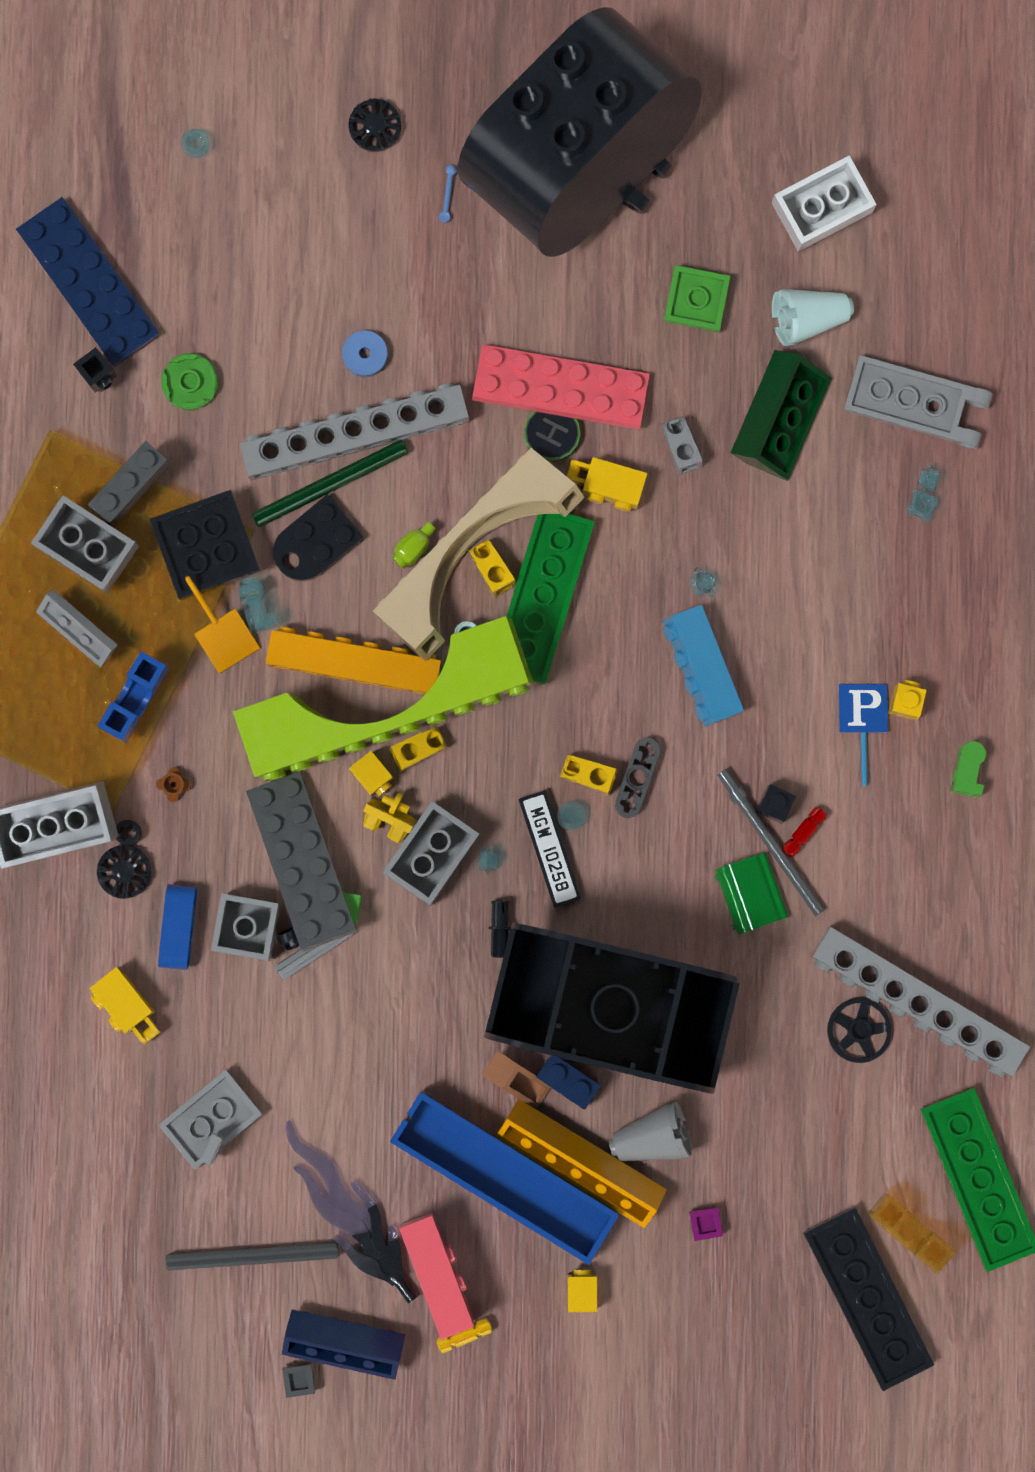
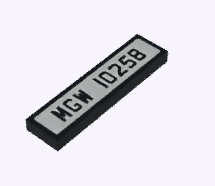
M546 790L518 799L553 907L556 908L581 900Z

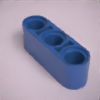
M167 885L158 967L188 970L197 887Z

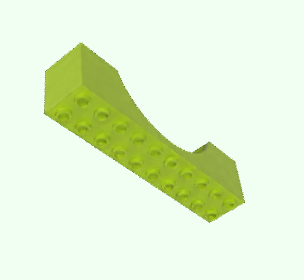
M504 616L452 634L447 659L436 682L418 702L391 718L367 724L338 722L316 712L305 704L297 694L284 693L232 712L254 777L264 778V781H274L285 777V771L291 769V772H299L313 767L312 762L318 760V762L323 761V763L335 760L340 757L338 752L344 750L346 753L358 752L367 748L365 744L372 741L373 743L380 744L394 739L393 733L409 734L420 730L419 724L427 722V724L435 725L448 720L446 716L448 714L455 713V715L461 716L475 711L474 705L482 703V705L490 706L502 701L501 696L509 693L513 697L529 692L528 686L534 685L513 621L511 618Z

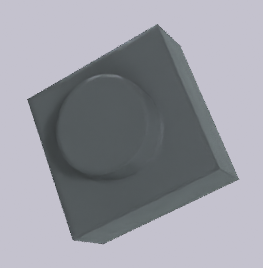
M312 1363L282 1368L286 1398L315 1394Z

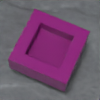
M718 1207L689 1211L694 1241L723 1236Z

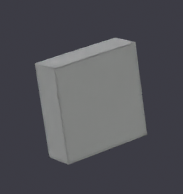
M217 1133L212 1134L201 1162L208 1165L215 1162L224 1142V1136Z

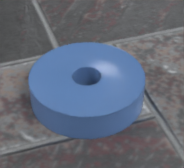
M365 330L355 332L347 338L342 348V358L346 368L352 374L359 377H371L378 374L385 367L388 352L384 340L378 334ZM362 350H368L370 352V356L368 358H362L360 357V352Z

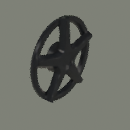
M854 998L843 1002L831 1013L827 1026V1035L831 1047L840 1057L854 1063H866L877 1059L885 1052L891 1041L892 1025L888 1014L879 1004L864 998ZM861 1003L855 1020L839 1014L845 1007ZM869 1005L876 1008L882 1014L886 1024L868 1023ZM834 1021L847 1030V1035L837 1045L833 1037ZM887 1032L883 1046L878 1052L874 1053L869 1039L870 1036ZM857 1042L860 1044L866 1057L854 1058L843 1051Z

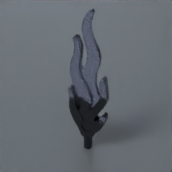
M287 1121V1137L293 1150L318 1171L327 1188L328 1196L319 1190L309 1171L299 1165L293 1167L303 1177L316 1210L330 1224L357 1240L363 1247L364 1253L357 1251L348 1240L339 1235H335L334 1240L344 1249L349 1259L358 1269L368 1275L388 1282L391 1286L395 1285L407 1303L413 1301L417 1295L404 1279L401 1245L393 1226H388L387 1228L389 1241L387 1245L383 1238L381 1216L371 1196L355 1181H352L351 1187L363 1200L364 1207L353 1200L343 1187L332 1161L304 1145L296 1136L291 1121Z

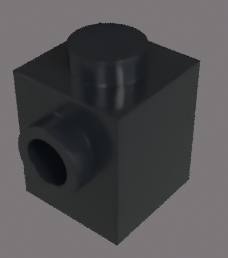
M96 347L73 364L94 393L98 390L101 392L107 390L114 384L115 381L113 379L117 377L113 368Z

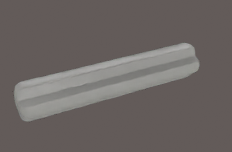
M352 934L304 952L300 949L278 963L275 969L282 979H286L352 936Z

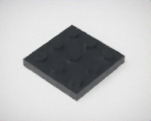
M231 490L150 519L179 601L194 596L193 591L185 580L187 576L191 577L199 592L202 593L260 572Z

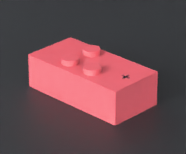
M434 1212L402 1223L399 1230L440 1339L442 1340L473 1328L475 1320L464 1294L467 1288L462 1274L457 1275L453 1263L457 1262L456 1254L451 1243L446 1245Z

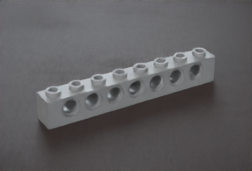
M446 383L438 386L437 391L426 393V390L411 393L408 399L399 401L397 397L384 400L382 406L371 408V405H364L354 409L355 413L344 415L343 412H338L327 416L328 420L317 423L316 420H308L300 423V427L289 430L288 427H282L273 430V435L261 437V434L246 437L245 442L239 443L247 475L250 481L387 445L398 440H405L469 423V416L460 385L454 386L453 383ZM434 402H440L445 407L440 414H432L428 408ZM411 409L417 413V417L411 422H406L401 418V414L405 410ZM386 417L390 422L385 429H378L373 425L375 419ZM358 424L362 427V431L358 436H349L346 433L348 426ZM325 431L332 432L334 434L333 441L329 444L321 443L319 441L321 433ZM304 439L307 442L306 448L302 451H294L291 448L293 441ZM269 446H276L279 448V454L273 459H268L264 456L265 449Z
M827 927L810 956L816 960L814 966L828 974L830 970L835 971L841 975L838 980L851 988L858 985L865 990L863 995L876 1003H879L880 999L890 1005L888 1010L901 1018L905 1014L915 1020L914 1026L926 1033L930 1029L940 1035L938 1038L940 1042L951 1048L956 1044L965 1050L963 1052L965 1057L976 1063L981 1059L989 1064L987 1070L1001 1078L1005 1074L1013 1077L1030 1046L832 927ZM841 951L848 952L851 957L850 964L845 968L840 967L836 961V957ZM866 966H871L876 973L875 979L869 983L865 982L861 976L862 969ZM890 981H896L900 985V993L896 997H890L886 992V986ZM915 996H921L925 1001V1007L921 1012H915L911 1007V1001ZM944 1010L949 1014L950 1021L947 1026L940 1027L936 1022V1016L940 1011ZM969 1025L973 1028L975 1035L970 1042H965L961 1037V1031L965 1026ZM994 1040L999 1045V1052L996 1056L990 1057L986 1052V1046L990 1041Z

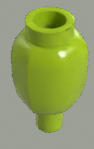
M427 522L420 530L414 529L409 531L395 545V555L392 559L403 569L408 565H414L428 549L429 536L436 528Z

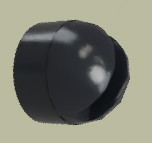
M293 927L276 935L279 944L286 950H292L299 946Z

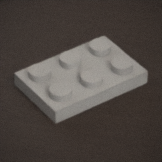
M226 1069L158 1126L192 1168L196 1170L203 1164L201 1159L213 1133L224 1136L222 1148L263 1113Z

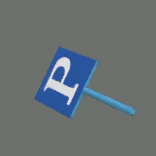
M839 684V733H861L862 786H867L866 733H888L887 684Z

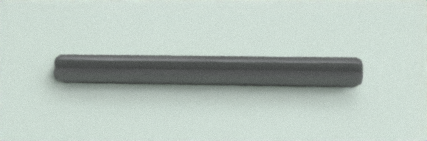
M334 1242L168 1254L165 1262L167 1270L170 1271L336 1259L339 1256L338 1244Z

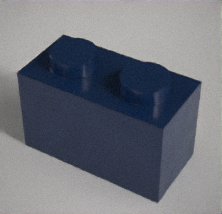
M551 1055L536 1075V1078L584 1110L600 1088L598 1083L560 1057Z

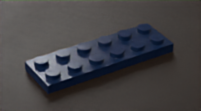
M63 197L16 228L19 235L113 367H116L160 336L155 326Z

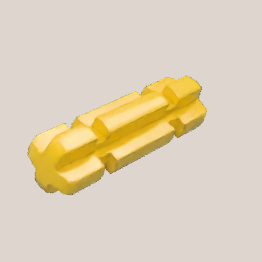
M484 1318L477 1321L473 1328L442 1340L440 1337L437 1338L436 1343L440 1352L446 1353L453 1350L452 1347L454 1346L457 1348L478 1339L480 1335L484 1337L491 1334L492 1326L489 1320Z

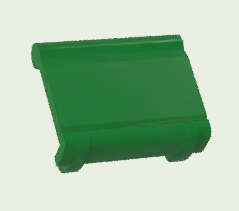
M766 852L715 869L716 875L714 878L715 881L720 883L734 923L731 927L732 930H736L737 935L789 917Z

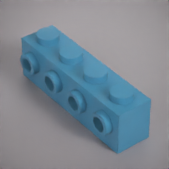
M696 606L663 621L664 635L672 643L675 651L674 660L677 666L682 668L685 676L684 684L687 692L693 696L698 719L701 722L703 721L706 727L743 712L744 709L703 606Z

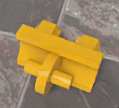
M400 792L397 793L395 799L386 794L383 796L382 801L371 797L363 810L366 812L363 826L372 831H377L382 821L392 825L387 837L396 843H401L405 836L411 832L418 819L407 814L410 806L401 802L404 794Z

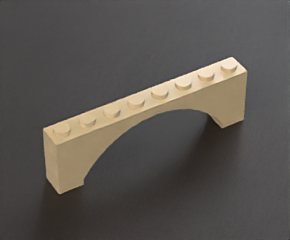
M530 448L505 475L498 479L491 490L482 496L465 516L459 519L455 527L446 536L442 537L425 557L420 559L417 566L406 577L402 578L398 585L378 603V606L373 610L374 614L386 627L426 661L445 642L440 632L442 596L454 567L466 551L493 529L513 520L540 514H561L563 517H566L584 498L583 494L573 481Z

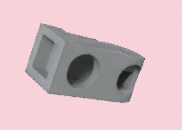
M684 417L662 423L663 435L667 442L677 476L702 468L703 460Z

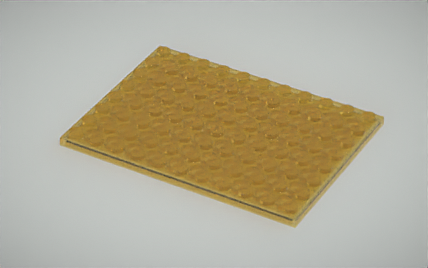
M49 430L0 526V756L67 789L104 781L111 810L115 811L199 643L194 633L207 626L210 621L195 595L179 601L150 519L197 501L158 482L152 485L114 527V529L135 541L139 548L109 593L106 594L36 549L31 542L62 495L104 521L88 504L123 465ZM244 525L250 541L254 529ZM228 583L201 593L213 613ZM52 589L118 645L108 662L101 668L36 613L45 595ZM140 651L165 664L169 671L127 743L100 729L97 725L111 701L114 702L121 693L127 681L126 675Z

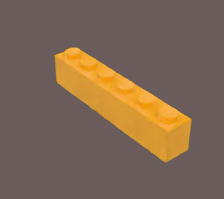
M279 627V631L271 630L265 662L268 667L423 695L436 682L440 675L442 664L441 660H436L437 655L432 654L424 661L420 656L408 655L409 650L392 647L391 651L381 650L379 644L364 642L363 646L353 645L351 639L335 637V641L325 640L323 634L307 632V636L295 634V629L288 627Z
M519 1099L496 1135V1138L643 1228L648 1225L657 1212L667 1191L666 1188Z

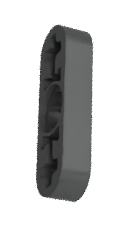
M643 738L634 747L615 802V809L623 818H632L641 809L660 754V747L654 739ZM647 743L651 744V750L655 751V755H649L645 763L651 764L650 770L642 765H633L634 759L638 762L641 761L643 753L639 751V747H645ZM641 770L645 774L646 781L643 785L634 786L631 784L629 775L632 771ZM625 786L633 791L642 792L641 797L636 794L634 795L632 803L636 805V809H630L628 813H625L623 811L624 807L620 805V801H626L630 793L624 792Z

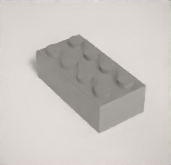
M104 781L0 807L1 869L110 842L118 837Z

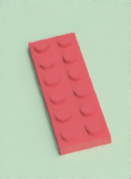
M482 344L472 400L640 430L650 374Z

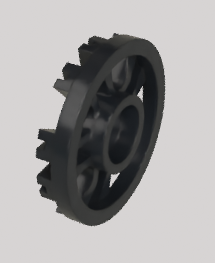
M370 98L357 104L349 118L348 125L352 140L366 151H384L390 148L400 136L401 119L399 113L388 101L383 99ZM370 105L372 111L370 114H367L362 109ZM376 105H380L379 113H375ZM385 108H388L392 114L384 117L382 112ZM357 113L365 117L364 121L355 117ZM396 119L397 123L386 124V121ZM353 123H360L363 125V128L354 131ZM386 129L396 130L393 138L385 133ZM366 132L367 135L360 141L358 137ZM382 135L387 142L384 145H382L379 137ZM370 137L376 138V146L367 145Z
M129 845L112 847L102 855L97 865L99 884L106 893L120 899L135 897L144 891L150 881V862L146 855L136 847ZM123 850L132 851L128 860L123 859ZM116 851L121 861L116 862L112 853ZM139 855L141 859L133 865L131 861ZM107 858L113 862L112 868L103 867ZM145 864L146 874H138L136 867ZM112 871V876L102 877V872ZM135 875L144 879L143 884L133 880ZM110 879H115L116 884L110 890L105 883ZM129 882L134 883L137 890L128 893L127 884ZM119 883H124L122 894L117 893Z

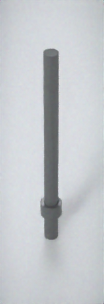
M727 769L717 774L730 793L728 797L734 805L737 803L812 913L817 916L823 912L824 908L746 798L748 794L744 788L737 785Z

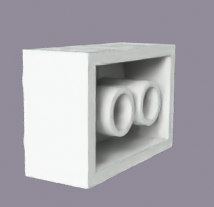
M850 155L774 194L772 205L798 252L872 214L877 205Z

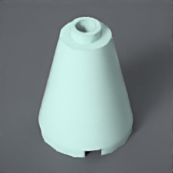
M782 289L773 294L772 318H778L779 327H774L783 346L795 345L849 321L854 313L853 302L844 293Z

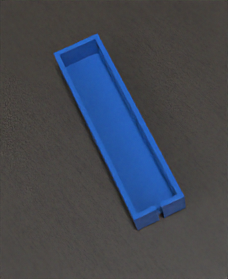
M420 1091L407 1112L411 1119H403L390 1142L589 1265L617 1220L619 1213L500 1141L496 1136L425 1092Z

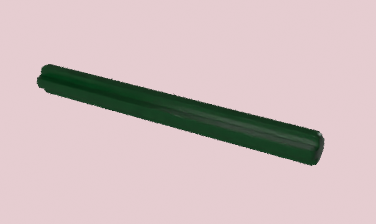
M398 440L253 512L252 518L255 524L261 527L407 455V447L402 440Z

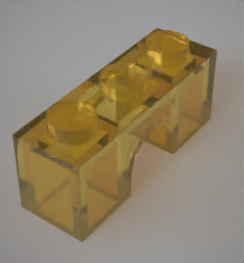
M886 1192L867 1213L870 1218L937 1275L956 1253L955 1250Z

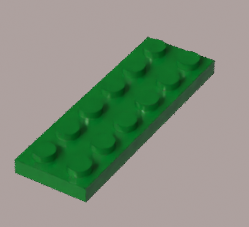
M540 514L536 517L507 613V617L512 619L533 682L546 685L595 521L568 514L566 517H563L561 514Z
M970 1088L921 1108L920 1112L985 1272L1034 1254V1233L975 1088Z

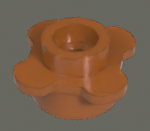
M170 768L168 774L163 779L157 780L156 787L166 793L167 799L170 802H176L180 794L191 788V783L180 775L179 769ZM175 782L176 787H171V783Z

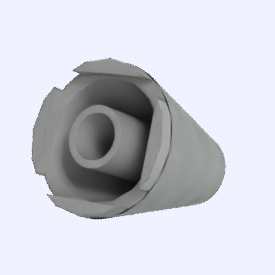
M670 1102L614 1132L613 1139L609 1140L613 1157L618 1156L620 1161L686 1159L692 1156L691 1137L689 1130L685 1129L683 1121H686L679 1103Z

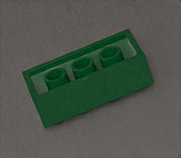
M774 350L730 453L752 467L788 481L832 378L799 354Z

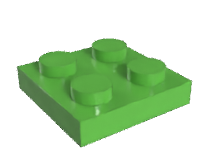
M675 265L664 322L719 333L730 276Z

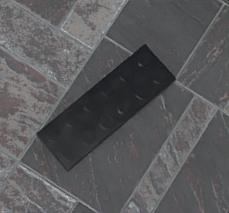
M852 1207L803 1232L881 1390L885 1391L934 1366L856 1208Z

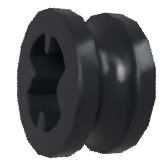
M123 820L116 826L118 832L116 839L123 845L132 846L142 836L139 824L132 820ZM132 825L135 828L132 830L136 832L135 837H128L125 841L121 837L124 835L121 833V829L123 827L129 828Z

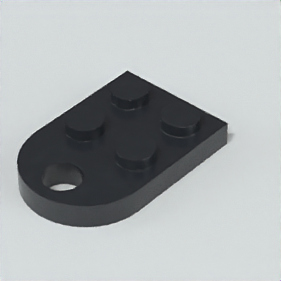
M327 494L278 535L273 548V556L278 569L286 577L295 581H310L330 568L359 544L364 537ZM288 554H295L299 557V564L294 569H287L283 565V559Z

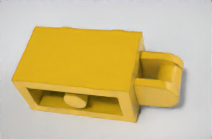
M592 457L591 464L571 460L566 476L575 484L584 486L582 494L587 495V500L598 504H603V501L614 503V508L630 512L631 509L637 510L647 473ZM580 469L588 471L586 479L578 477Z
M115 967L89 988L93 993L90 996L91 1000L100 1010L105 1008L111 1016L108 1018L109 1023L118 1033L121 1030L124 1034L133 1031L144 1045L161 1033L149 1017L155 1012L121 967ZM145 1020L149 1027L141 1033L137 1026Z

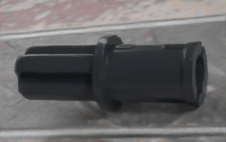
M493 900L491 901V926L488 927V930H491V957L503 958L508 940V931L511 928L508 927L510 901Z

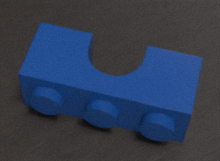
M140 651L126 675L127 681L121 693L114 702L111 701L97 727L127 743L169 668Z

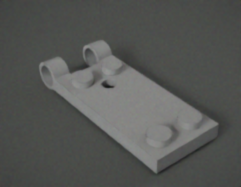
M860 355L843 411L955 442L962 447L978 449L982 434L971 429L958 427L965 402L974 407L988 409L993 393ZM930 402L938 404L939 408L936 412L928 409Z

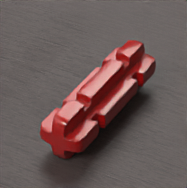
M813 808L808 814L809 818H805L791 835L792 839H788L783 845V851L789 856H796L801 849L800 846L805 845L817 830V825L826 819L827 814L821 808Z

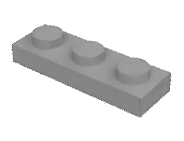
M53 589L45 595L36 611L37 614L100 668L108 662L118 646Z

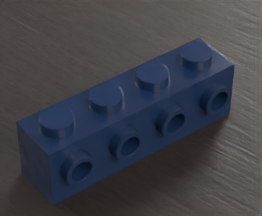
M292 1309L281 1355L396 1380L405 1334Z

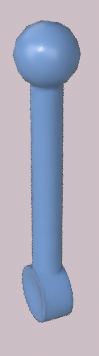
M454 165L446 167L448 176L443 211L439 214V220L442 223L450 221V214L448 213L453 175L457 172Z

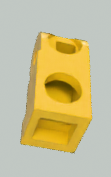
M488 539L468 550L494 598L516 586L515 578Z
M437 726L391 746L389 750L401 773L411 768V766L443 751L448 746Z
M567 755L559 777L610 796L618 771L616 768Z

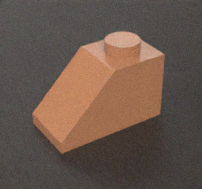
M498 1050L482 1074L491 1082L536 1110L551 1088L536 1078L534 1073Z

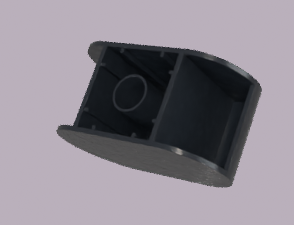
M603 7L593 10L570 25L483 113L468 135L461 150L458 161L459 178L532 242L543 255L548 257L562 255L584 241L680 143L692 125L700 106L702 96L700 82L615 9Z
M512 922L484 1038L641 1078L714 1094L741 978L666 958Z

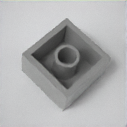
M221 893L211 951L271 961L281 904Z

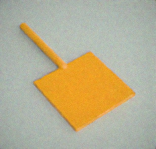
M187 576L185 578L211 620L210 624L195 632L194 635L218 673L223 672L260 649L235 608L216 619L191 577Z

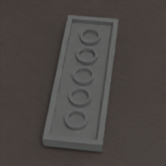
M297 772L246 791L301 951L304 952L356 933L352 916L301 773Z

